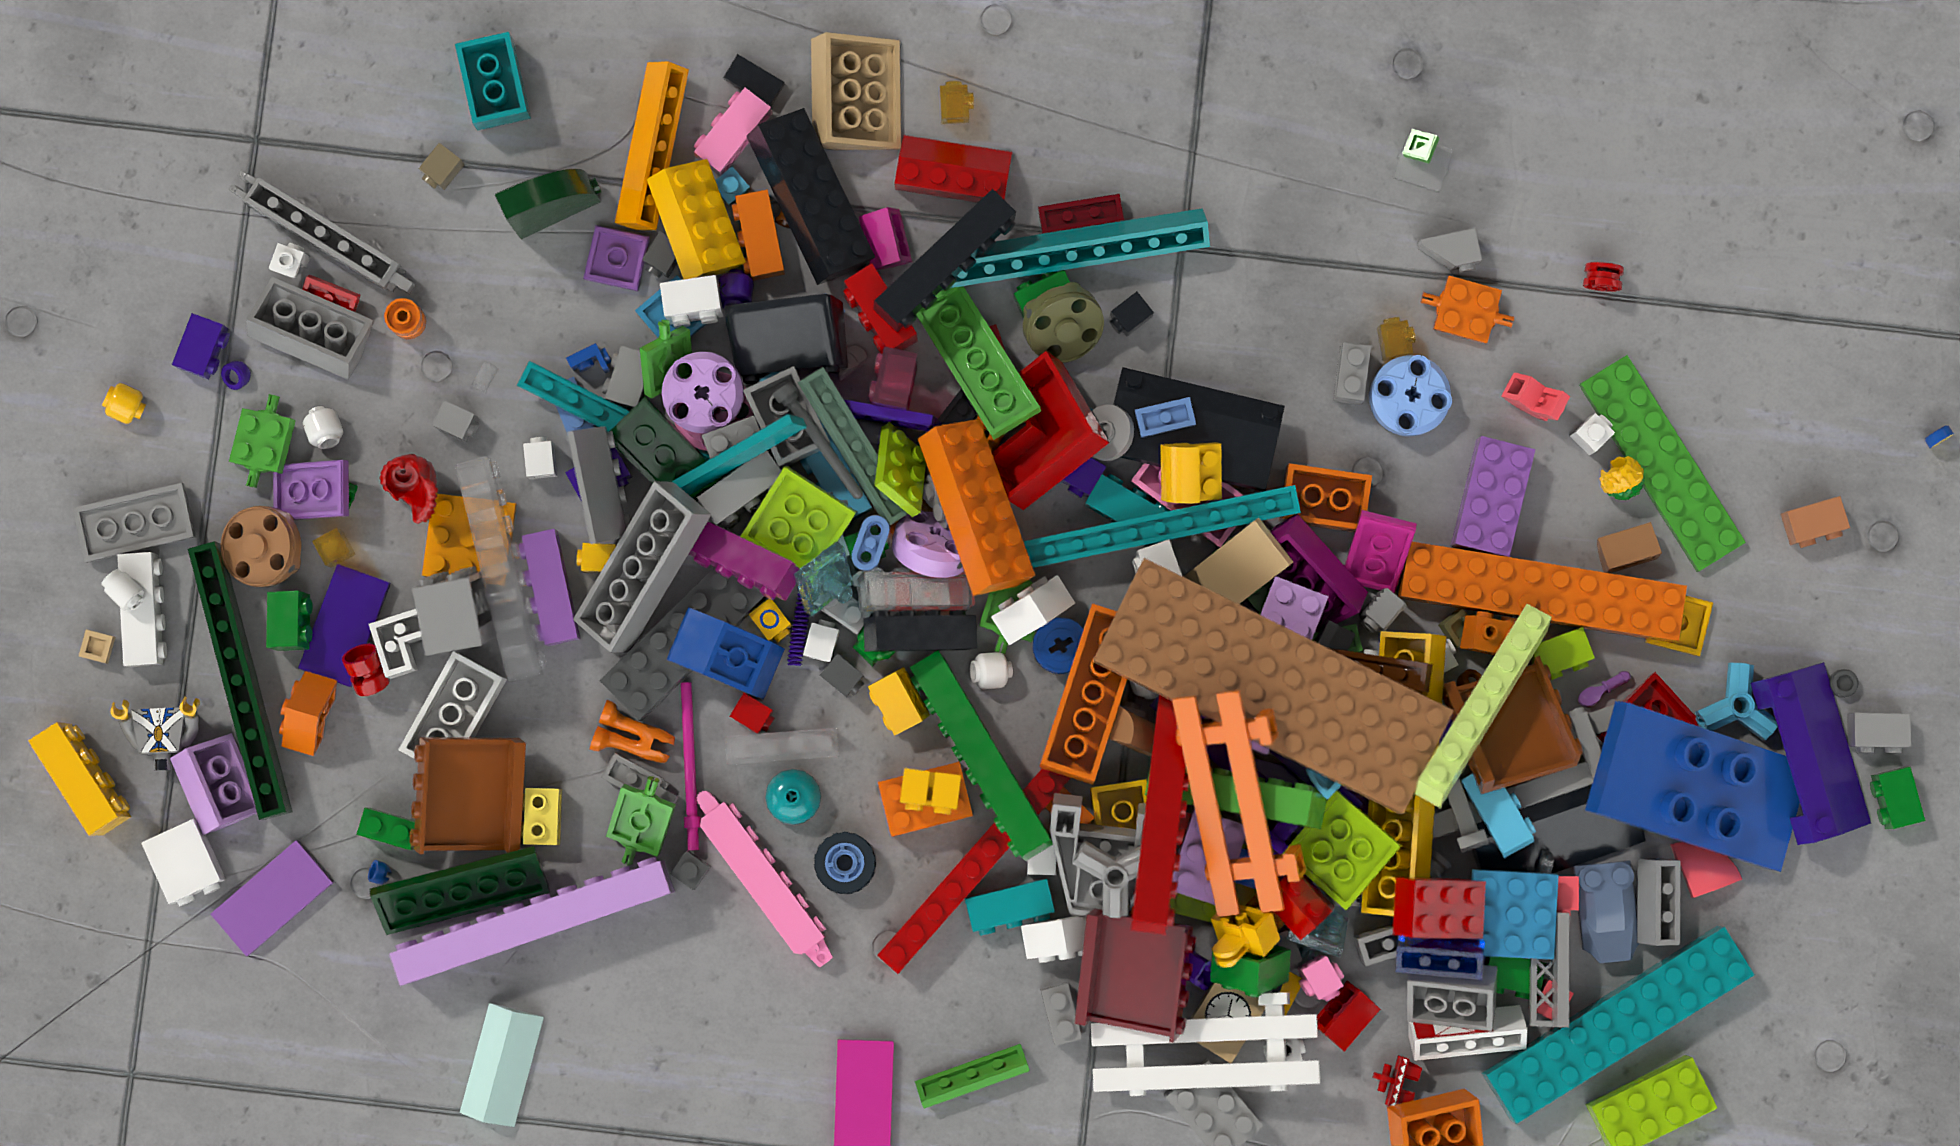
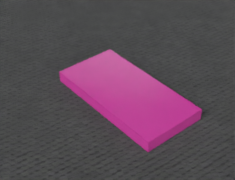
M838 1039L834 1146H891L894 1041Z

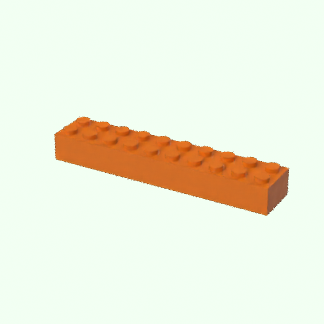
M1412 542L1401 573L1398 597L1403 600L1483 611L1518 618L1526 604H1529L1551 616L1550 623L1577 628L1583 627L1589 630L1674 643L1679 641L1687 586Z

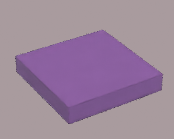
M595 225L583 279L638 291L644 268L642 259L648 251L650 237Z

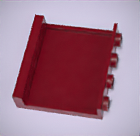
M1094 908L1087 914L1075 1024L1086 1026L1090 1021L1169 1036V1042L1174 1043L1180 1035L1184 1034L1186 1018H1182L1183 1007L1186 1008L1189 1001V991L1186 990V982L1190 980L1193 964L1189 963L1190 953L1194 952L1196 936L1192 935L1193 926L1173 923L1172 926L1167 925L1165 935L1132 931V915L1128 914L1120 918H1110L1107 915H1103L1102 909Z

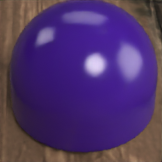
M232 361L223 366L221 376L226 386L230 389L238 390L248 384L251 372L245 363ZM231 370L235 371L238 375V383L231 381Z

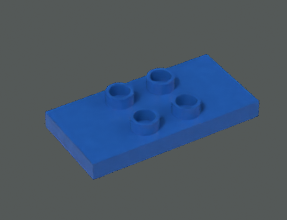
M1615 701L1585 811L1765 869L1781 872L1793 830L1790 818L1797 815L1800 801L1787 756L1627 702Z

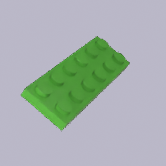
M964 286L950 288L947 291L941 290L936 295L937 300L927 310L922 308L916 314L993 440L1042 411Z

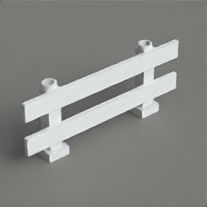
M1262 993L1258 1000L1259 1005H1265L1266 1016L1187 1019L1184 1034L1180 1035L1174 1042L1267 1039L1268 1062L1146 1067L1145 1044L1170 1043L1169 1036L1102 1023H1091L1092 1046L1126 1045L1127 1068L1093 1069L1094 1092L1129 1091L1130 1096H1145L1146 1090L1270 1085V1091L1287 1090V1085L1320 1084L1319 1060L1287 1062L1286 1039L1318 1037L1317 1014L1284 1016V1004H1290V994Z

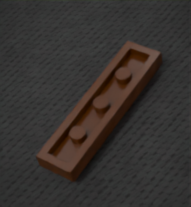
M1328 648L1411 690L1429 692L1433 664Z

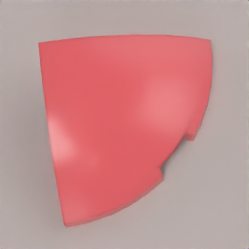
M1684 842L1670 844L1675 860H1681L1680 871L1683 873L1691 898L1742 880L1737 867L1727 856Z

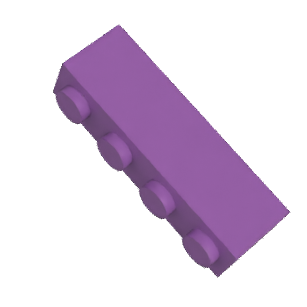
M550 529L523 535V543H519V551L522 560L526 559L529 570H525L524 573L527 586H532L534 597L530 598L533 614L538 613L540 624L536 625L539 641H544L546 646H552L581 639L578 624L573 620L575 610L558 531Z

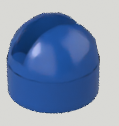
M375 860L370 866L368 881L384 884L389 881L390 878L386 877L387 873H392V870L386 863Z

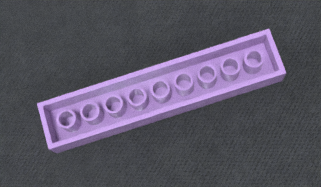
M652 857L638 862L639 868L631 870L630 866L611 871V878L604 880L603 875L585 880V887L578 889L576 884L557 890L558 896L551 898L549 893L530 899L531 905L524 907L523 903H518L503 908V915L497 916V913L493 912L477 917V924L471 925L470 921L451 926L449 927L450 933L445 935L443 930L422 936L424 942L418 944L416 939L395 946L397 951L389 953L399 985L402 986L674 893L675 891L665 861H657L656 857Z

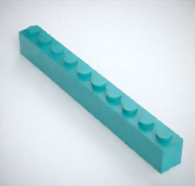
M1203 208L996 241V244L986 254L981 252L975 258L977 261L969 271L965 273L962 270L955 277L957 280L951 288L1210 247L1208 221Z

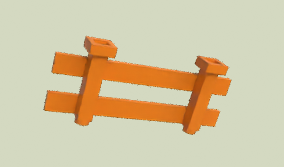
M1240 690L1220 692L1216 695L1222 722L1202 724L1196 696L1174 698L1172 701L1178 725L1176 737L1184 753L1206 859L1205 876L1207 881L1211 883L1217 916L1239 915L1241 913L1234 880L1252 878L1255 880L1261 912L1284 910L1278 876L1287 875L1289 882L1301 880L1306 872L1301 844L1290 845L1285 853L1273 854L1250 742L1251 739H1260L1261 745H1270L1279 736L1273 708L1262 709L1255 718L1246 719ZM1227 744L1250 857L1229 858L1206 745Z

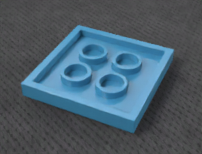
M1472 869V880L1485 881L1486 888L1483 939L1468 938V955L1554 960L1559 875L1552 873Z

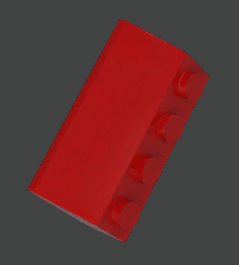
M904 135L895 177V190L978 203L993 189L1005 200L1012 152Z

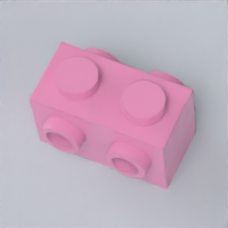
M1320 954L1297 968L1302 977L1298 982L1304 993L1309 997L1313 996L1318 1000L1322 999L1326 1002L1340 994L1338 989L1343 987L1341 979L1344 978V975L1336 963H1330L1327 956Z

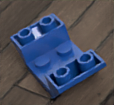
M688 607L667 660L764 700L785 648Z

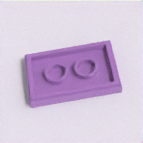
M349 460L285 464L282 474L273 472L274 507L290 513L294 520L349 516Z

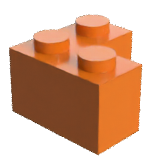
M305 671L300 681L296 680L294 682L291 698L285 699L281 709V714L285 715L279 729V734L283 735L281 747L314 756L324 736L325 718L335 701L337 680Z

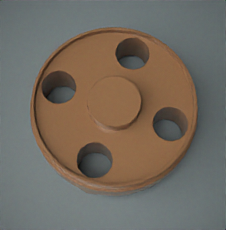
M253 506L239 511L226 524L221 538V556L228 572L238 581L254 587H271L282 583L300 568L301 537L290 513L270 506ZM276 518H277V520H278L277 528H275V520H276ZM241 527H243V535H242V536H241V533H240ZM282 557L284 558V566H283V567H282V565H281ZM248 565H249V567H250V572H249V574L247 573V567H248Z

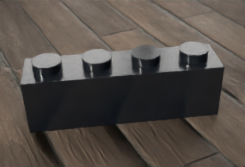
M914 610L899 611V616H891L890 611H874L873 617L863 618L865 652L978 649L976 615H966V610L949 611V615H941V610L924 611V616H916V611Z

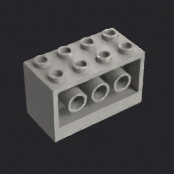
M476 566L459 569V571L451 574L449 572L437 573L419 580V585L412 588L425 656L480 646L497 636L484 570L477 571Z

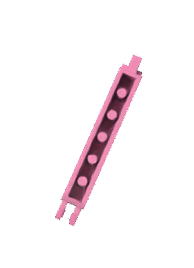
M709 791L699 792L696 801H698L700 808L706 814L701 818L700 827L793 953H805L819 968L830 961L833 956L823 939L826 937L823 934V931L826 930L825 926L817 916L812 918L806 911L809 907L808 903L800 893L795 896L789 888L793 883L784 871L778 873L772 865L776 860L768 849L765 848L762 851L757 845L756 841L759 840V837L750 825L745 828L739 819L743 816L733 803L731 805H728L726 802L720 804Z

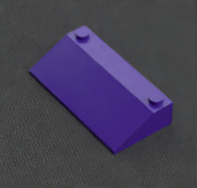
M1819 663L1750 683L1758 710L1769 707L1773 708L1803 814L1790 818L1797 845L1816 843L1871 824L1837 704L1830 687L1825 663Z

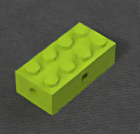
M1683 1055L1585 1104L1606 1146H1643L1718 1109L1693 1057Z

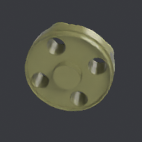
M1076 282L1067 283L1064 286L1055 287L1044 292L1036 299L1027 302L1023 309V334L1030 348L1038 356L1047 351L1063 363L1077 360L1095 347L1103 333L1104 317L1100 305L1089 291L1082 288Z

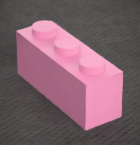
M744 88L741 93L738 91L734 93L728 102L730 107L724 114L719 113L711 123L713 127L707 136L705 134L701 135L694 145V148H696L694 151L695 157L698 160L708 159L711 170L719 176L730 168L749 144L746 136L758 124L766 122L772 115L771 107L747 88Z

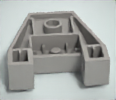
M1054 793L1050 833L1069 914L1087 916L1094 908L1103 910V881L1073 864V859L1080 846L1087 841L1111 856L1119 857L1141 846L1146 803H1139L1136 829L1080 823L1083 796ZM1118 869L1109 871V874L1113 877H1120L1123 874ZM1137 877L1128 881V914L1134 905Z

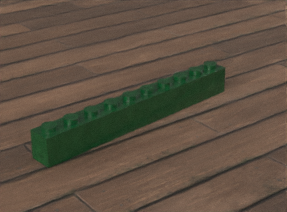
M213 541L188 548L258 819L267 820L292 813L291 803L232 580L222 560L221 543Z

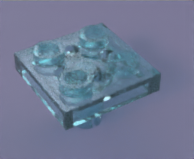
M838 542L823 550L817 557L794 574L804 611L810 616L815 615L834 599L844 604L852 597L853 591L850 586L854 583L844 547Z
M1333 911L1301 941L1289 928L1287 939L1302 944L1299 948L1302 958H1305L1309 950L1310 953L1307 960H1313L1317 950L1340 958L1344 950L1349 918Z

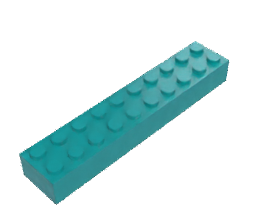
M1716 926L1569 1018V1027L1552 1028L1528 1043L1526 1049L1515 1051L1481 1074L1509 1119L1518 1124L1755 974L1727 929L1723 926Z

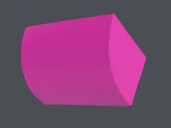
M886 207L859 216L860 226L875 255L870 264L872 263L876 270L893 268L912 262L899 209Z

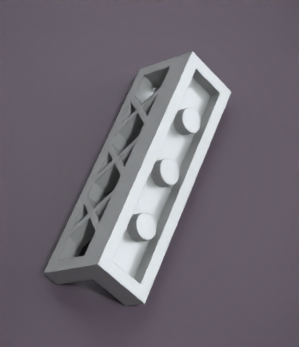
M1569 913L1556 914L1554 960H1551L1544 966L1538 959L1530 958L1529 1026L1569 1027ZM1537 965L1542 969L1538 974ZM1551 966H1552V974L1548 971V969H1549ZM1544 973L1552 980V988L1545 995L1537 988V979ZM1537 994L1541 997V999L1538 1002ZM1551 994H1552V1002L1548 999V997H1549ZM1544 1001L1552 1008V1021H1537V1008Z

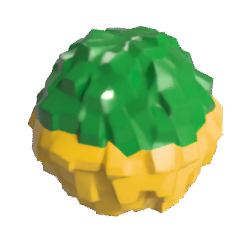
M1619 456L1610 461L1611 469L1608 472H1605L1603 469L1601 470V477L1599 478L1601 488L1609 496L1615 497L1617 500L1626 501L1640 494L1645 480L1644 470L1637 460L1630 456Z

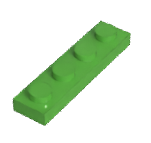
M1018 1044L915 1081L920 1101L925 1109L1029 1072L1030 1069L1022 1046Z

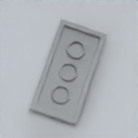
M177 483L73 508L83 559L86 563L114 557L117 554L132 553L196 538L184 483Z

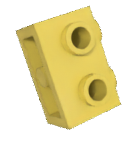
M525 788L522 806L524 822L521 823L523 844L560 845L562 789Z

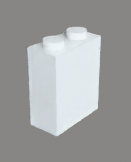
M191 819L141 842L168 904L178 903L179 907L195 900L193 895L201 891L205 895L220 889L219 883L226 880L206 835H202L196 819Z

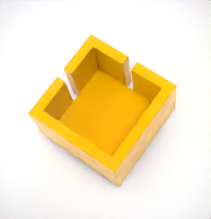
M904 768L900 803H906L905 809L922 811L923 806L934 807V813L951 815V809L957 810L961 775Z

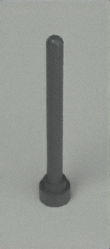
M788 382L774 392L772 395L779 404L782 402L784 406L790 408L795 416L804 418L807 426L805 431L853 498H862V489L798 402V395L795 393L797 389L792 382Z

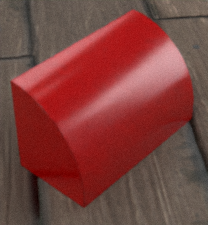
M1348 980L1339 989L1340 994L1332 998L1317 1015V1029L1344 1052L1381 1010Z

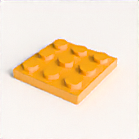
M436 493L438 496L435 499L437 506L434 508L435 514H432V519H429L422 576L428 577L442 572H449L451 574L459 571V569L476 566L477 571L484 570L487 584L506 586L517 504Z

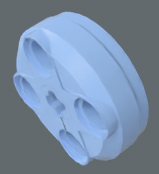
M1404 355L1389 361L1375 374L1369 391L1370 407L1376 420L1388 431L1401 436H1418L1434 429L1445 418L1452 404L1451 389L1446 375L1438 365L1423 355ZM1412 362L1420 365L1422 369L1420 376L1414 375L1411 372L1410 365ZM1379 383H1384L1388 386V396H1383L1379 393ZM1432 396H1438L1442 400L1441 409H1437L1432 405ZM1400 416H1405L1409 419V429H1403L1399 425Z

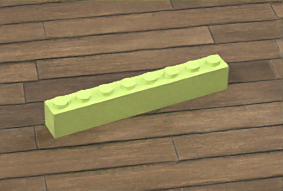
M1526 604L1420 776L1415 790L1416 795L1441 807L1545 637L1552 619L1551 616Z

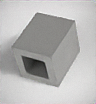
M444 400L432 424L435 428L467 442L469 437H474L479 427V423L476 422L478 417L475 414Z

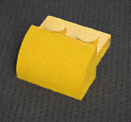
M1220 443L1161 445L1162 501L1171 503H1200V501L1222 499Z

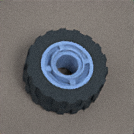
M837 832L825 838L823 843L818 846L814 856V870L820 882L827 889L838 894H853L854 892L861 891L874 877L876 868L875 853L871 845L858 834ZM844 855L850 856L853 860L852 867L847 871L840 870L837 865L839 858Z

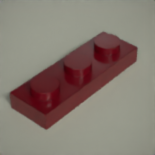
M1120 194L1038 207L1042 234L1124 221Z

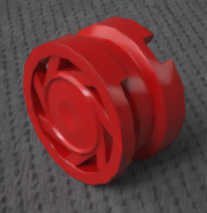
M1605 262L1585 264L1584 271L1587 273V277L1583 279L1584 288L1607 292L1622 290L1623 283L1620 281V276L1624 274L1623 266Z

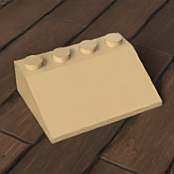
M829 32L812 38V125L823 148L830 150L901 149L900 40Z

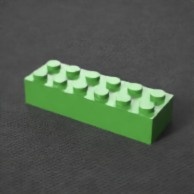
M1214 768L1212 776L1219 810L1241 814L1233 773L1228 770ZM1148 775L1147 786H1146V791H1145V795H1146V796H1147L1149 775ZM1258 777L1267 820L1321 830L1327 799L1322 794H1319L1317 788L1295 783V788H1292V783L1268 778V782L1265 783V778ZM1189 782L1188 792H1182V800L1187 801L1188 805L1194 806Z

